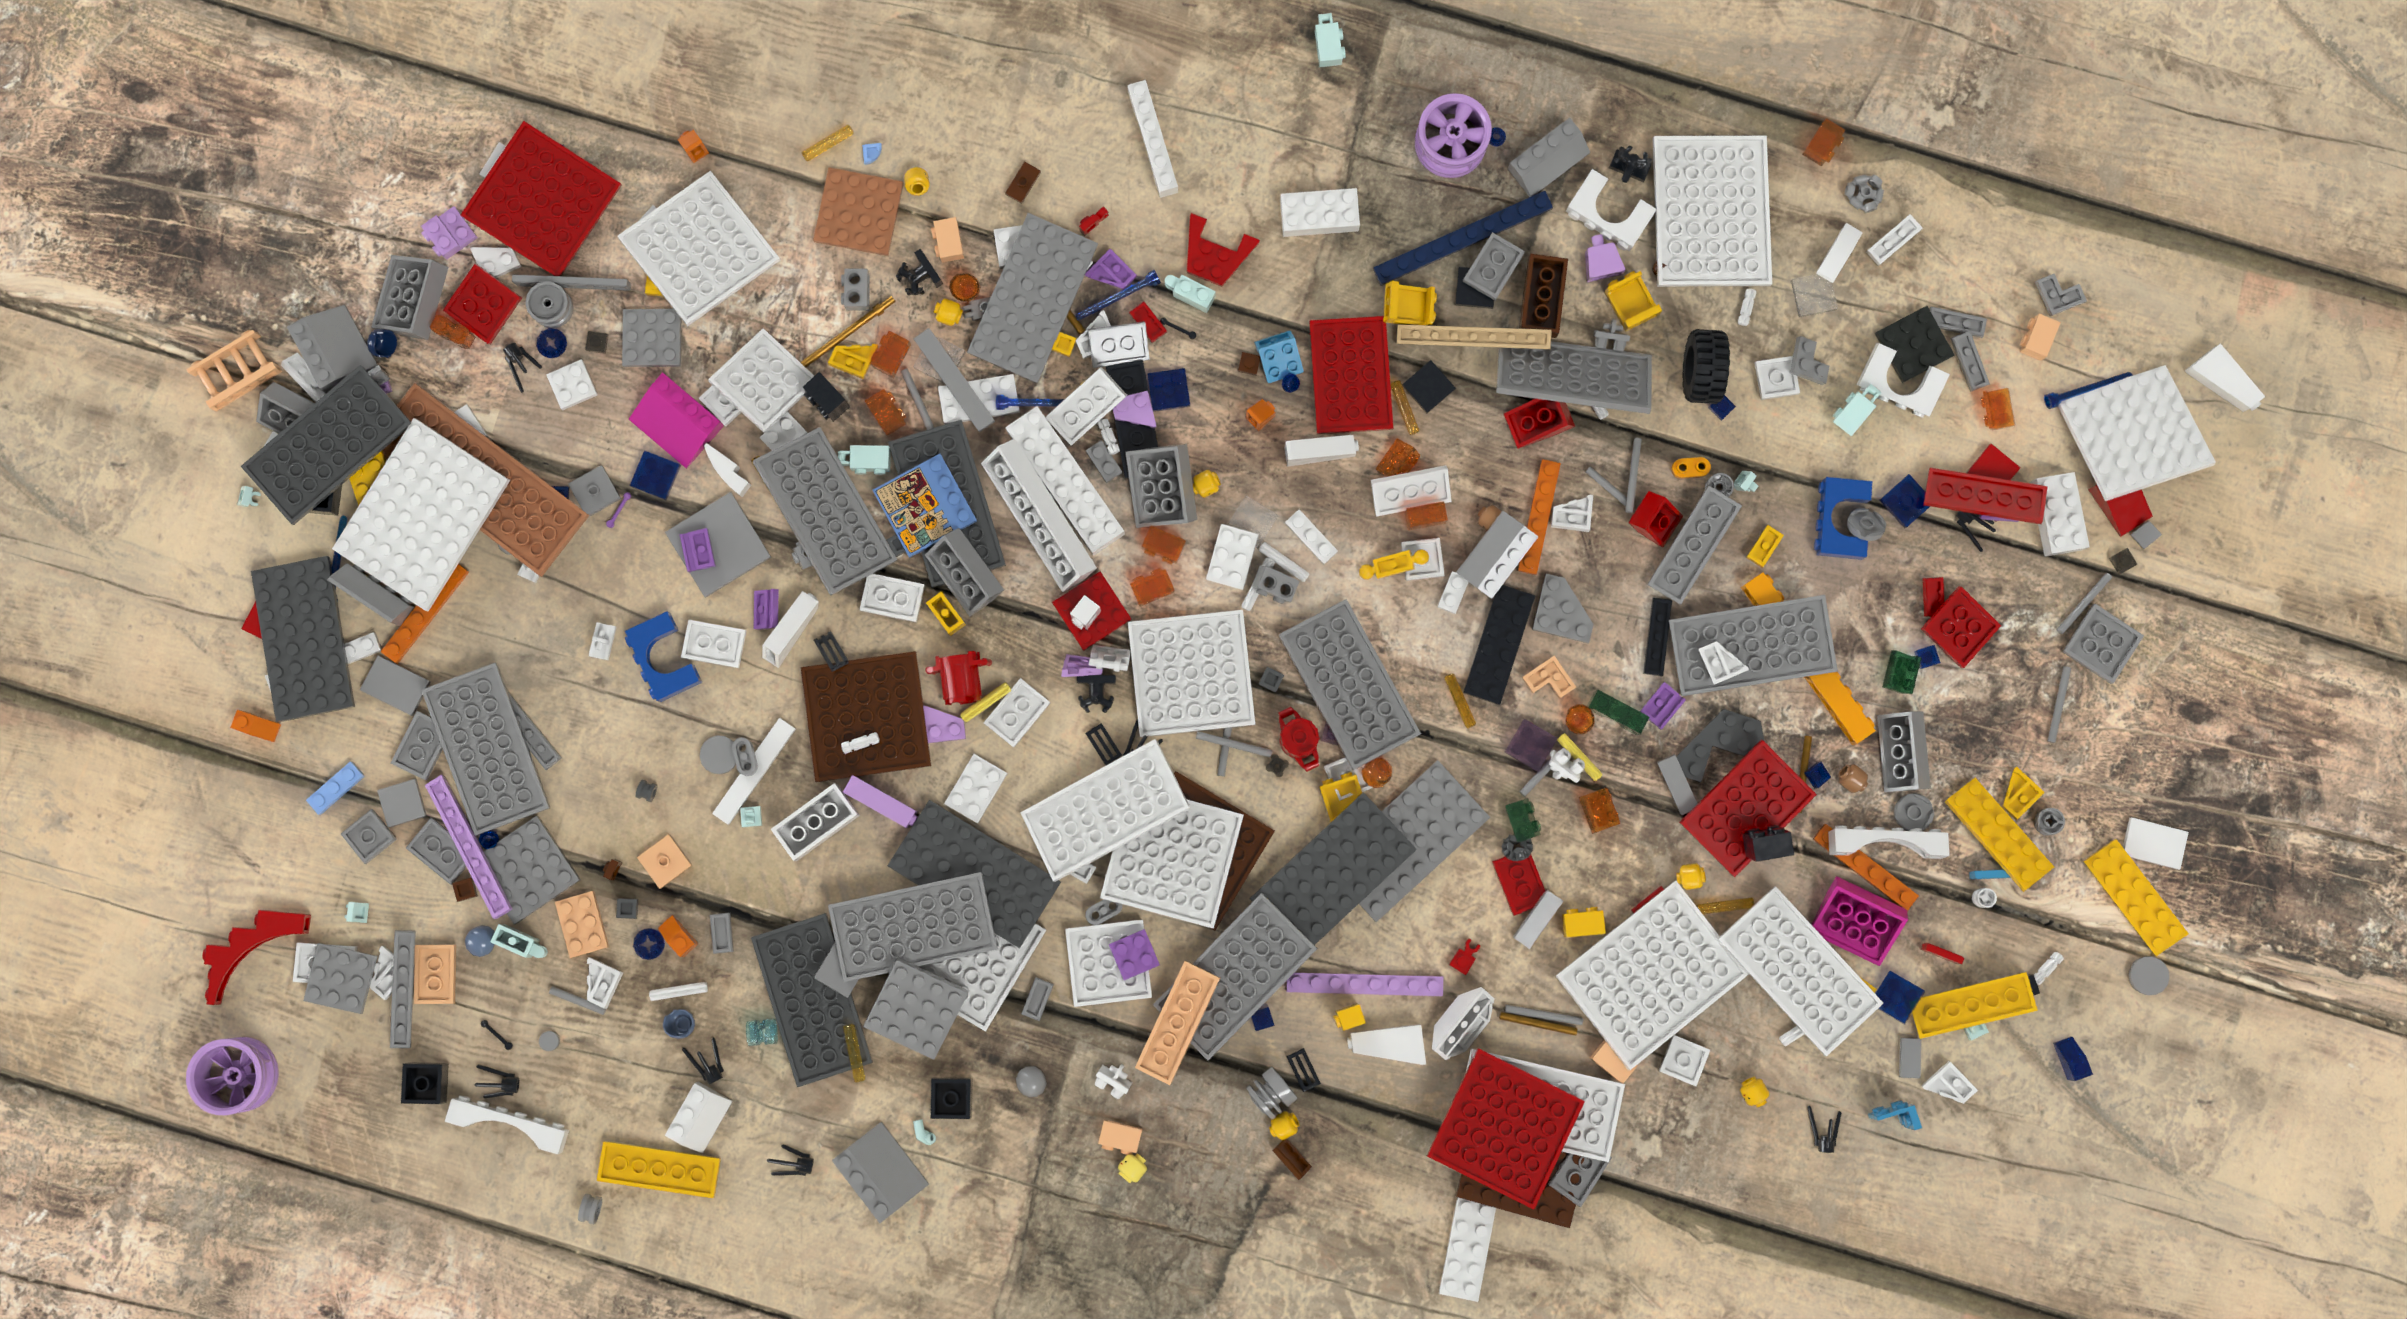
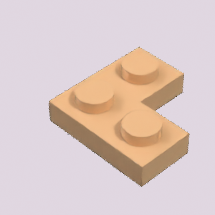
M1555 656L1522 677L1532 693L1549 683L1559 699L1576 688Z

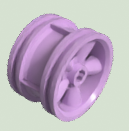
M1446 94L1433 100L1423 111L1415 136V150L1422 165L1433 174L1445 178H1457L1472 172L1482 161L1491 138V121L1487 111L1477 100L1463 94ZM1444 114H1455V119L1447 120ZM1468 119L1476 128L1468 129L1464 122ZM1430 123L1439 127L1440 135L1427 139L1425 134L1426 126ZM1466 139L1480 144L1479 148L1469 156H1467L1462 146ZM1444 144L1452 146V159L1437 153Z
M249 1037L215 1040L202 1046L191 1058L186 1072L187 1089L195 1104L208 1113L231 1115L251 1111L263 1105L274 1093L279 1077L278 1063L272 1051L259 1040ZM232 1046L242 1050L240 1060L232 1061L226 1048ZM213 1062L224 1068L222 1076L210 1078ZM252 1062L254 1064L256 1073H252V1070L249 1066ZM251 1084L254 1088L246 1098L243 1088ZM225 1086L232 1089L229 1103L223 1101L216 1094Z

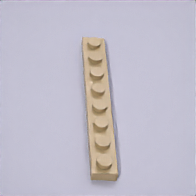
M1398 325L1397 344L1551 349L1552 330Z

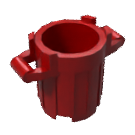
M968 651V654L942 658L936 656V666H928L925 669L927 674L935 675L940 673L945 705H952V703H960V705L981 701L980 696L982 694L978 667L991 666L992 660L988 658L980 659V652Z
M1292 707L1278 712L1281 729L1279 738L1281 749L1286 755L1295 759L1306 772L1318 767L1317 744L1320 740L1318 728H1316L1311 720L1301 718ZM1294 714L1295 719H1291L1285 725L1283 719ZM1312 754L1315 760L1304 764L1302 759Z

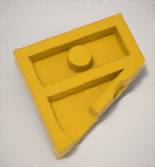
M878 345L835 346L828 365L864 379L877 352Z
M2016 766L2013 769L2002 808L2017 821L2045 792Z

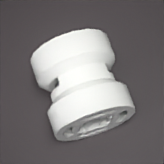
M1980 888L1973 892L1972 901L1979 908H1989L1996 903L1997 896L1990 888Z

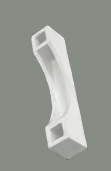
M1146 80L1127 85L1128 94L1141 130L1159 197L1162 198L1178 193V185Z
M1835 826V829L1828 832L1829 855L1848 856L1866 844L1892 842L1910 848L1922 858L1943 859L1949 856L1948 833L1941 832L1940 829L1922 832L1920 828L1910 829V831H1904L1903 828H1892V831L1885 830L1884 827H1874L1873 830H1866L1864 826H1857L1854 829H1847V826Z
M462 1095L451 1099L445 1118L447 1123L466 1127L481 1121L505 1122L525 1132L539 1149L554 1154L563 1153L569 1130L565 1129L563 1124L555 1122L552 1125L547 1124L543 1118L534 1117V1119L527 1118L525 1113H509L505 1107L497 1106L492 1108L489 1107L487 1102H471V1098Z

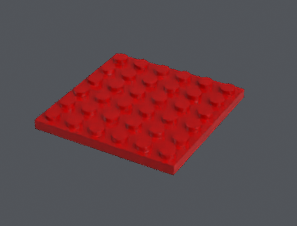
M523 121L460 216L551 275L561 277L622 184Z
M1477 1048L1426 1156L1534 1210L1585 1101Z

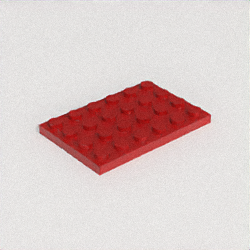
M1384 316L1309 321L1317 434L1394 429L1386 322H1383Z
M1760 740L1679 823L1733 877H1736L1752 861L1745 855L1742 834L1748 833L1749 829L1754 828L1766 830L1767 826L1779 825V827L1785 828L1817 794L1763 740Z

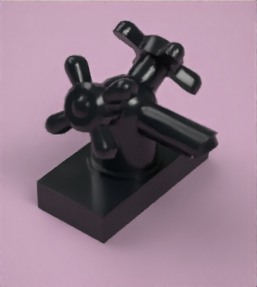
M1621 146L1619 150H1616L1609 168L1622 173L1621 179L1624 183H1627L1630 177L1644 183L1651 167L1652 159L1648 158L1647 152L1643 153V159H1641L1637 154L1628 153L1632 150V146H1628L1626 149Z
M921 248L914 252L920 265L915 269L907 270V263L903 262L896 274L899 282L905 277L911 284V288H905L908 296L923 295V287L918 288V284L927 278L932 280L936 288L943 285L942 280Z
M1116 675L1077 676V684L1089 685V697L1083 700L1081 695L1078 697L1080 706L1086 713H1089L1088 706L1101 704L1104 706L1102 711L1107 713L1112 707L1114 697L1111 695L1109 700L1104 698V685L1116 684Z

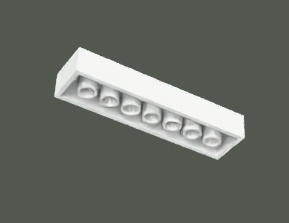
M1038 406L1005 427L1012 440L1015 439L1021 446L1022 451L1031 462L1038 476L1042 479L1048 492L1052 495L1093 556L1125 535L1123 528Z
M1013 439L997 446L981 463L1061 591L1064 592L1080 584L1097 569L1093 560L1088 555L1083 544L1074 533L1073 528L1067 522L1062 511L1055 503L1052 495L1048 492L1042 479L1036 473L1017 441Z

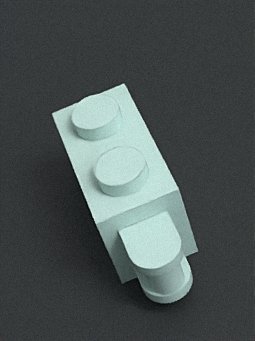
M1332 13L1318 14L1319 24L1315 25V38L1319 67L1342 65V60L1346 57L1345 47H1341L1340 40H1343L1342 28L1339 29L1338 22L1333 23Z
M1168 275L1165 278V286L1173 291V297L1205 313L1208 312L1216 297V291L1184 275H1181L1180 278Z
M1870 384L1862 394L1859 391L1856 393L1852 392L1845 400L1847 402L1843 409L1839 407L1833 414V422L1852 436L1876 408L1873 402L1881 394V391ZM1868 392L1873 395L1871 400L1865 397Z
M850 445V451H838V459L843 466H850L851 471H855V474L864 475L866 472H874L876 475H885V472H890L891 450L889 446ZM845 456H850V461H845Z
M498 924L490 941L525 958H532V956L544 958L548 953L546 947L538 944L539 939L506 924Z

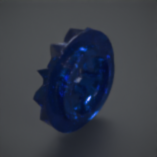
M548 328L541 331V334L537 337L536 347L544 357L557 358L565 352L567 339L564 333L557 328ZM547 337L551 340L555 339L554 344L556 349L552 346L547 347Z
M646 928L641 930L634 938L633 948L642 959H655L664 950V937L655 929ZM648 938L650 941L657 942V944L650 946V953L647 947L641 946V944L647 942Z

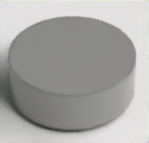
M553 1031L544 1032L539 1038V1045L545 1051L555 1050L560 1044L559 1035Z

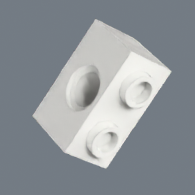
M1084 595L1070 613L1072 623L1080 629L1083 627L1088 629L1100 614L1101 609L1100 606Z

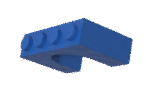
M1826 477L1819 483L1818 492L1821 493V501H1818L1817 512H1820L1819 520L1816 521L1818 539H1815L1814 550H1817V556L1858 560L1867 558L1868 541L1839 533L1833 526L1831 515L1833 508L1839 502L1868 503L1871 501L1873 481Z
M668 611L625 631L627 635L625 641L629 648H633L635 652L633 658L636 664H640L643 670L640 672L641 676L651 687L648 691L652 699H656L658 702L665 701L703 683L693 664L667 674L657 672L651 664L650 652L653 645L660 639L679 631L671 613Z

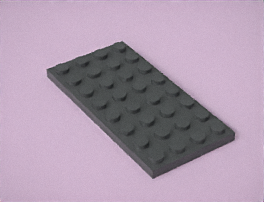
M359 365L241 465V467L291 525H295L401 435L411 424V421L364 367Z
M962 420L889 441L898 476L941 454L977 522L962 529V533L990 571L1006 566ZM931 546L921 553L931 586L935 588L945 585V582L925 556L933 547Z
M329 556L251 571L275 720L278 723L355 707L335 586L327 580L332 575Z
M1363 792L1249 899L1253 902L1263 893L1315 945L1417 849Z
M931 800L928 801L887 865L917 885L982 872L994 932L1019 949L1061 884V881L1054 882L1050 874Z
M827 913L751 937L797 1088L873 1063L852 993L846 998L814 979L815 974L835 943Z

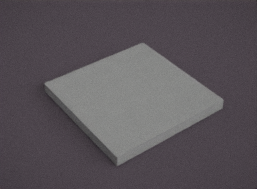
M731 492L665 532L686 566L679 534L708 529L716 567L689 572L705 598L771 558Z

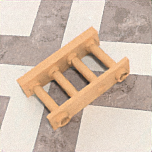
M254 330L243 332L238 339L203 360L193 362L191 367L186 369L189 374L193 376L199 375L211 395L210 399L206 401L210 409L217 412L282 372L279 365L274 362H267L255 340L261 337L258 332ZM249 345L261 365L260 369L255 372L250 371L239 353V350ZM230 355L233 356L244 375V379L239 382H234L222 360ZM214 365L227 384V389L222 392L216 390L205 371Z

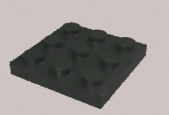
M1928 306L1875 333L1880 344L1897 351L1891 364L1902 383L1927 371L1929 366L1934 367L1955 356Z

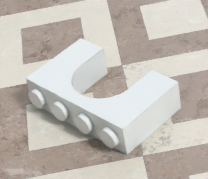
M1592 169L1569 204L1566 212L1570 218L1585 223L1584 225L1588 229L1601 233L1600 235L1604 239L1617 243L1616 245L1620 249L1630 251L1657 209L1640 200L1632 214L1625 221L1609 223L1603 220L1597 213L1596 199L1608 178Z
M1876 343L1856 384L1861 387L1860 391L1864 392L1872 384L1881 391V394L1877 397L1878 399L1887 403L1890 399L1896 402L1895 406L1906 410L1908 407L1914 410L1912 413L1921 418L1924 415L1930 417L1950 374L1929 366L1920 386L1914 392L1906 395L1896 394L1888 386L1886 376L1897 351Z

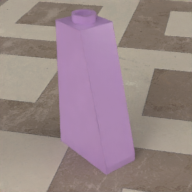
M852 775L843 790V793L905 828L913 826L918 818L916 810Z

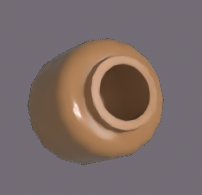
M1494 505L1487 508L1483 507L1478 513V524L1488 531L1502 511Z
M1855 764L1844 766L1838 774L1839 783L1851 793L1862 792L1868 785V774Z

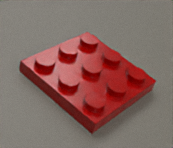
M474 264L443 311L484 342L491 345L522 300V297L478 264Z
M1101 571L1052 602L1083 651L1132 620ZM1084 595L1100 606L1101 609L1100 614L1088 629L1084 627L1080 629L1074 625L1070 615Z
M1958 586L1921 630L1960 668H1965L2001 625L1962 586Z

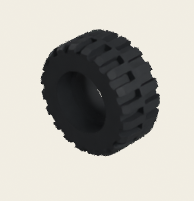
M1695 329L1690 332L1687 338L1683 361L1682 385L1685 399L1691 403L1717 404L1724 398L1729 377L1730 344L1727 334L1722 330Z

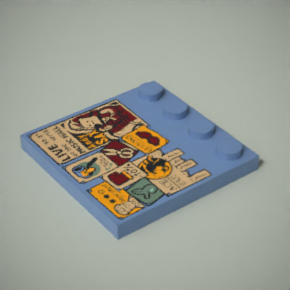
M941 454L873 489L877 500L909 558L933 546L945 534L958 528L962 530L977 522Z

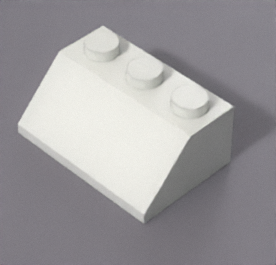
M700 1082L694 1083L665 1136L682 1146L704 1153L730 1107L732 1100Z

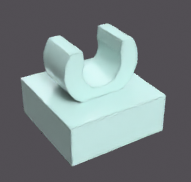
M1742 471L1734 481V489L1737 491L1747 490L1750 492L1751 490L1755 492L1758 488V485L1753 482L1756 475L1752 471Z
M242 486L237 505L248 507L249 505L258 506V503L252 501V496H261V493L252 492V487Z
M761 806L740 808L742 827L762 826Z
M348 902L346 908H348L347 915H345L346 921L367 923L369 903Z
M1985 1023L1964 1028L1968 1039L1971 1041L1989 1033Z

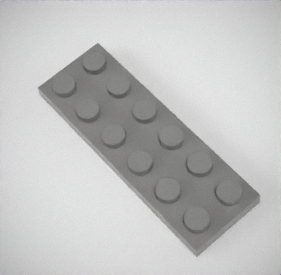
M1708 486L1647 585L1681 605L1742 505Z

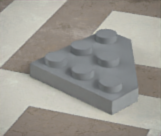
M1545 574L1532 630L1588 644L1594 625L1565 578Z

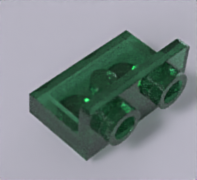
M1891 650L1882 687L1899 694H1913L1921 657L1910 656L1897 650Z
M1528 798L1505 806L1517 842L1541 835L1540 823L1538 820H1535L1533 814L1535 812L1534 805L1531 801L1529 802Z

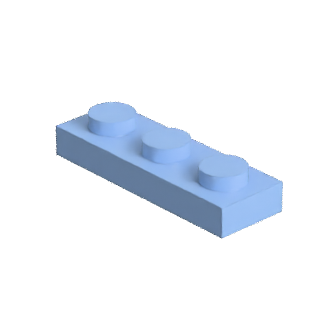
M350 761L306 801L318 815H321L363 779L365 775Z

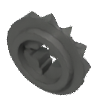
M1517 832L1514 835L1509 834L1508 838L1503 839L1502 852L1509 860L1522 861L1528 858L1533 851L1531 838H1528L1526 834L1522 835ZM1518 843H1520L1521 848L1517 847L1516 849H1514L1513 844L1517 845Z

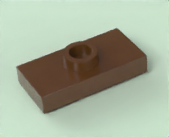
M1024 161L1005 195L1022 204L1041 174V170Z
M1288 1139L1282 1140L1272 1150L1298 1180L1312 1167Z

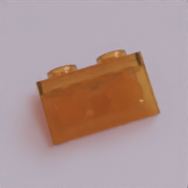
M2009 388L1990 392L1983 391L1981 404L1983 408H1986L1987 415H1984L1986 427L1989 426V429L1993 431L2016 426Z
M1397 438L1375 469L1386 477L1409 473L1413 466L1417 464L1420 454L1413 446Z
M1608 788L1579 797L1592 834L1620 824L1619 815L1614 807Z

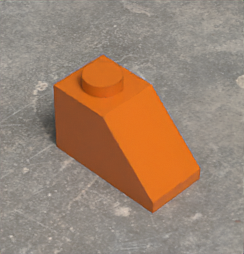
M694 129L684 132L678 139L693 163L709 154Z
M1261 399L1246 411V419L1259 432L1275 417V407L1269 401L1265 402Z
M237 710L230 728L275 742L281 724L246 711Z
M674 915L658 927L665 941L679 957H685L699 944Z

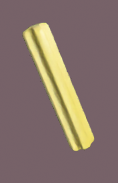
M1004 682L981 698V701H977L960 714L961 718L965 722L970 721L1011 692L1010 686Z
M1565 733L1557 739L1561 746L1570 752L1574 760L1580 758L1585 762L1584 770L1594 781L1601 778L1602 773Z

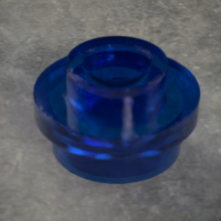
M1492 128L1489 144L1495 147L1501 146L1506 140V134L1501 128ZM1498 134L1500 138L1495 139L1493 135Z
M1292 373L1285 375L1282 380L1283 390L1289 393L1298 390L1300 386L1299 378Z
M489 830L479 835V843L486 849L494 848L497 842H499V836L495 831Z

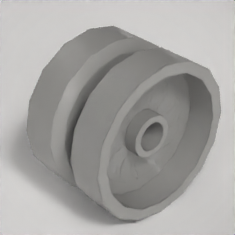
M545 281L538 283L530 289L526 296L525 304L528 313L544 327H561L570 320L573 314L574 306L571 297L561 286L554 282Z

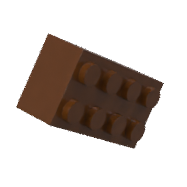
M1538 254L1529 255L1519 329L1552 330L1551 338H1557L1560 331L1568 258Z

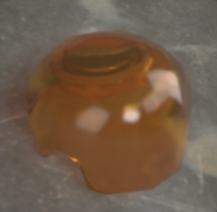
M956 274L950 281L949 289L951 295L957 300L970 302L975 300L980 294V283L972 274Z
M1576 704L1568 709L1565 722L1571 732L1576 735H1584L1592 730L1595 716L1586 705Z
M1378 757L1368 762L1362 769L1363 780L1373 788L1383 787L1392 777V766L1386 759Z

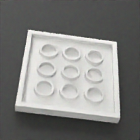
M762 329L708 380L752 423L765 433L804 396L805 390L803 386L814 375L766 330Z
M1143 920L1065 929L1074 1007L1152 998L1149 970L1123 980L1109 947V944L1143 930Z

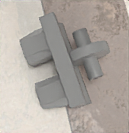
M1612 319L1611 324H1603V329H1609L1610 332L1594 330L1593 336H1595V347L1606 349L1607 339H1614L1613 350L1624 351L1626 341L1630 340V336L1615 333V330H1623L1622 325H1616V319Z

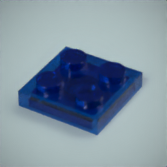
M1185 368L1147 373L1153 412L1190 407Z
M644 450L630 486L667 501L681 465Z
M1910 474L1879 499L1904 528H1907L1930 507L1923 505L1925 491Z
M1889 971L1875 993L1883 1002L1878 1010L1905 1025L1924 995L1925 990Z

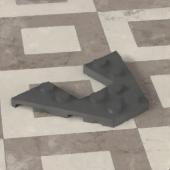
M1722 709L1676 756L1685 777L1699 783L1702 781L1712 746L1745 757L1760 740L1764 741L1761 721Z

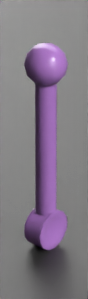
M626 492L624 494V499L612 519L606 522L607 527H614L615 519L626 501L631 498L630 493Z

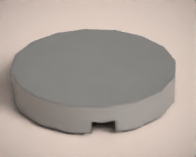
M1866 508L1853 510L1847 519L1849 531L1862 540L1875 541L1880 539L1886 528L1884 518L1875 511L1872 513Z
M714 736L705 741L700 749V760L704 768L714 774L730 772L736 765L732 751L733 741L725 736Z
M1917 793L1907 794L1897 801L1894 808V817L1897 824L1906 831L1915 828L1924 830L1932 823L1934 810L1930 800L1925 796Z
M2152 956L2141 957L2135 960L2131 969H2129V982L2139 993L2157 995L2168 985L2169 970L2165 963L2158 958Z

